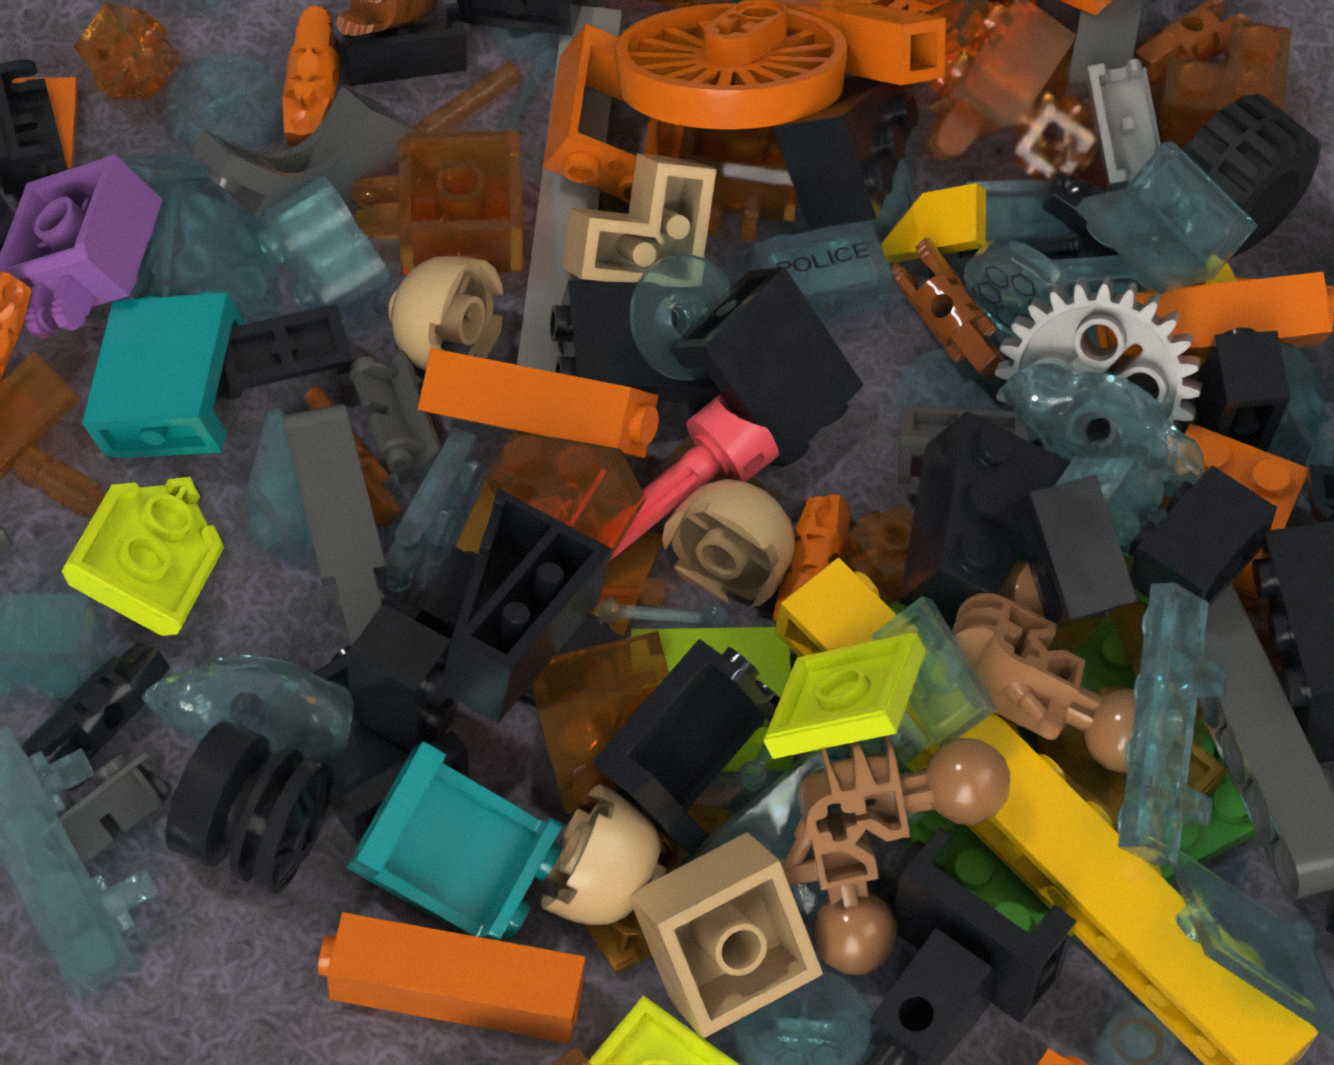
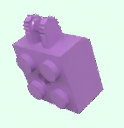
M116 155L28 182L25 186L0 252V272L5 271L13 275L32 290L23 323L30 332V336L44 339L56 334L55 330H58V328L67 329L68 331L79 329V327L84 326L83 322H86L85 316L89 315L91 307L130 296L132 289L137 283V273L147 244L154 234V224L163 199Z

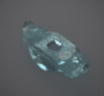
M1045 362L1020 369L1006 381L1002 388L1004 398L1010 406L1052 449L1066 460L1094 475L1097 474V477L1109 483L1150 494L1173 497L1184 482L1190 481L1195 484L1204 474V459L1198 443L1180 432L1169 421L1161 405L1153 396L1134 383L1119 376L1103 372H1075L1063 369L1053 363ZM1106 418L1116 424L1121 435V441L1117 449L1101 451L1090 443L1087 437V427L1091 420Z
M238 655L199 663L151 685L142 696L146 706L154 714L200 741L215 724L222 720L260 734L270 740V760L286 746L303 753V759L311 756L332 755L343 751L348 744L354 712L353 697L345 687L323 679L307 671L299 664L261 656ZM247 691L258 695L265 706V719L256 730L244 726L237 714L238 701Z

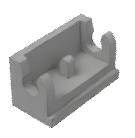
M1130 59L1127 62V66L1108 70V66L1105 63L1087 66L1086 82L1107 189L1121 195L1165 186L1167 174L1146 67L1142 68L1141 60Z

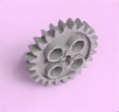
M1105 277L1098 293H1091L1085 278H1079L1075 285L1073 297H1069L1066 291L1057 284L1050 292L1051 307L1035 297L1028 307L1034 321L1017 315L1011 328L1019 338L1005 337L1000 347V351L1013 360L999 362L995 369V376L1012 381L1000 387L996 399L1001 402H1014L1015 406L1009 411L1027 412L1029 442L1038 440L1042 444V448L1056 453L1072 463H1083L1085 477L1094 475L1098 465H1105L1111 479L1118 480L1122 462L1127 461L1131 468L1140 474L1143 472L1146 464L1145 452H1148L1159 461L1164 460L1168 448L1163 438L1180 444L1185 430L1177 420L1193 421L1197 408L1185 399L1199 397L1202 383L1186 377L1199 371L1201 357L1182 355L1192 345L1194 336L1192 333L1173 335L1172 330L1176 326L1180 314L1175 311L1162 318L1155 314L1161 297L1158 294L1150 297L1143 305L1135 301L1137 283L1134 282L1126 288L1122 296L1114 294L1111 277ZM1093 325L1107 326L1114 331L1118 343L1108 348L1096 346L1089 340L1086 329ZM1139 344L1142 347L1143 351L1140 354L1132 356L1115 368L1108 385L1098 382L1088 389L1068 411L1063 414L1055 411L1056 405L1067 401L1082 390L1089 373L1095 377L1100 376L1132 345ZM1049 363L1059 365L1067 372L1069 382L1059 386L1049 384L1041 377L1039 367ZM1134 373L1149 374L1156 380L1159 390L1150 395L1136 393L1128 384L1127 377ZM1086 411L1099 412L1109 421L1110 429L1104 432L1090 431L1083 426L1079 415Z

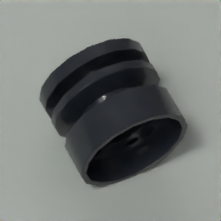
M222 720L215 724L200 741L187 763L175 790L165 832L167 849L213 868L223 862L230 854L229 866L231 876L246 882L254 877L255 886L278 895L292 882L299 869V865L311 852L322 829L334 782L333 766L312 756L303 761V753L288 746L277 752L270 761L271 747L268 738Z

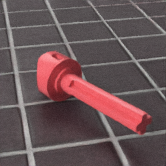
M721 393L688 419L686 423L688 433L695 447L690 448L674 464L585 535L611 548V561L685 501L698 487L708 484L713 480L716 474L723 479L748 482L779 455L777 444L768 428L748 422L732 414L727 400Z

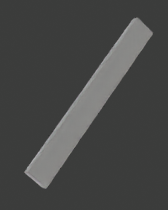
M582 6L572 36L560 35L551 109L559 59L562 52L585 24L619 37L622 24V9ZM585 86L578 127L579 133L607 144L612 96ZM545 168L542 170L517 365L555 372L557 357L562 356L561 342L551 341V308L553 305H561L568 280L591 281L580 279L562 268L570 207L599 210L601 191L585 184L573 182L565 176Z

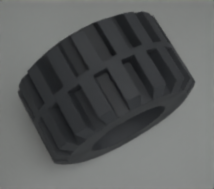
M1255 93L1243 96L1209 119L1183 149L1165 184V190L1162 195L1163 210L1185 230L1194 234L1198 238L1197 240L1214 254L1222 255L1226 259L1242 254L1270 235L1300 201L1313 178L1320 159L1321 144L1318 142L1319 139L1262 94Z

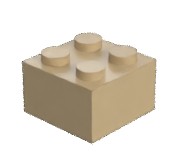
M748 832L650 882L629 896L672 1004L677 1012L703 1039L823 975L780 860Z

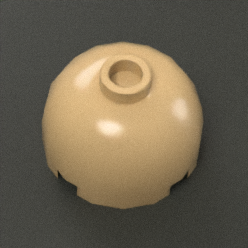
M439 256L421 262L407 274L391 297L388 313L397 346L400 351H404L407 354L411 364L425 372L430 348L443 350L441 348L443 341L468 346L474 344L467 355L474 356L476 352V357L487 358L500 336L503 316L493 314V295L503 297L502 283L496 269L486 260L466 256Z
M732 479L715 481L698 487L665 523L662 537L665 550L672 543L673 550L679 557V560L674 565V569L685 582L729 603L726 590L746 600L755 599L751 607L761 606L775 593L789 570L795 549V535L791 520L778 501L757 486Z
M599 784L593 787L587 794L599 800L590 814L577 808L559 842L563 846L554 867L546 877V879L557 883L554 898L544 894L541 895L543 909L566 920L587 926L608 925L628 916L633 910L629 896L641 887L666 874V867L657 864L661 842L657 827L652 819L628 797Z

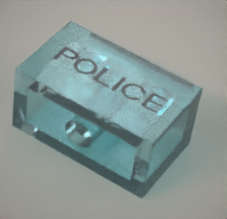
M871 221L828 226L791 236L781 234L773 236L765 242L753 244L751 270L785 267L821 322L889 305L893 274Z

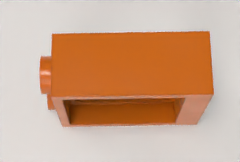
M585 24L560 55L542 168L565 176L573 182L585 184L620 198L625 203L630 204L637 156L578 132L585 86L626 102L620 94L615 57V46L619 37ZM648 117L643 154L680 158L684 126Z

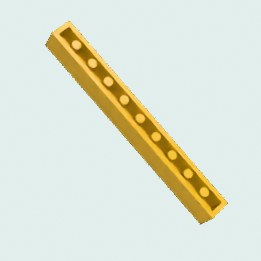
M838 557L781 603L774 633L798 657L917 632L926 652L897 733L889 735L894 753L912 771L926 769L927 763L940 746L957 738L979 739L993 746L1005 758L1011 772L1007 801L994 817L977 825H965L1049 909L1055 905L1077 921L1073 933L1204 1065H1294L1305 1054L1319 1033L1311 1025V1019L1305 1008L1293 997L1286 994L1281 995L1261 975V970L1256 960L1245 949L1237 945L1231 946L1211 926L1210 917L1204 908L1192 898L1182 897L1163 878L1162 871L1156 861L1145 851L1139 848L1133 849L1114 830L1113 822L1104 809L1092 801H1085L1066 783V777L1059 765L1045 754L1038 755L1019 736V731L1013 721L1000 714L988 711L977 704L969 696L965 688V680L954 673L948 661L944 662L926 644L922 631L912 620L905 616L898 617L881 600L879 591L870 578L860 571L853 572Z

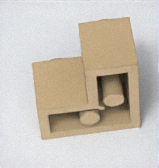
M637 153L628 214L570 207L562 268L584 280L700 284L717 169L696 160Z

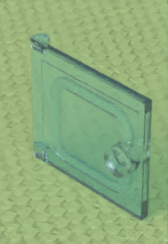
M1175 847L1168 854V858L1186 904L1175 916V921L1179 928L1190 939L1201 944L1204 955L1334 1039V993L1313 946L1316 935L1312 925L1307 921H1298L1293 925Z

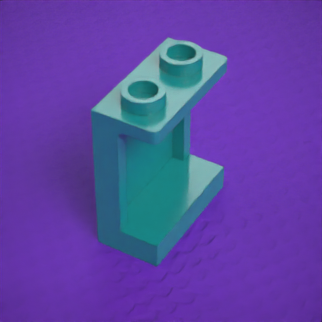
M201 292L196 295L168 297L144 296L139 299L112 301L82 425L104 456L135 458L223 452L227 431L214 413L213 408L231 328L247 324L227 292Z
M422 741L407 757L346 868L459 934L498 941L503 936L511 940L520 929L530 910L531 905L522 899L534 877L544 881L560 856L563 846L556 843L555 839L563 824L553 818H549L546 821L539 820L442 763L446 754Z

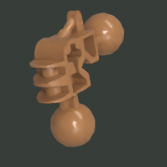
M1027 559L1015 562L997 594L979 593L967 598L960 605L952 630L951 640L947 648L948 663L954 673L965 680V688L969 696L977 704L1049 740H1054L1058 737L1066 725L1065 722L1084 731V739L1090 756L1108 770L1123 774L1143 771L1160 758L1169 735L1164 713L1156 701L1145 693L1131 689L1107 692L1101 697L1080 686L1086 660L1066 650H1047V647L1055 637L1057 624L1045 618Z
M889 735L882 736L880 752L865 755L859 741L849 743L847 759L831 762L826 749H820L823 768L810 773L803 780L798 790V804L802 817L793 834L796 839L786 859L781 860L780 863L790 887L819 881L821 891L827 890L828 898L816 913L814 919L812 941L818 955L829 966L844 975H865L881 968L895 950L898 922L893 910L881 898L868 891L867 881L879 879L875 856L866 830L886 842L910 837L906 815L935 809L941 816L956 824L977 825L994 817L1008 799L1011 772L1005 758L993 746L979 739L957 738L940 746L927 763L926 769L903 774L898 772ZM837 804L838 812L827 814V806Z

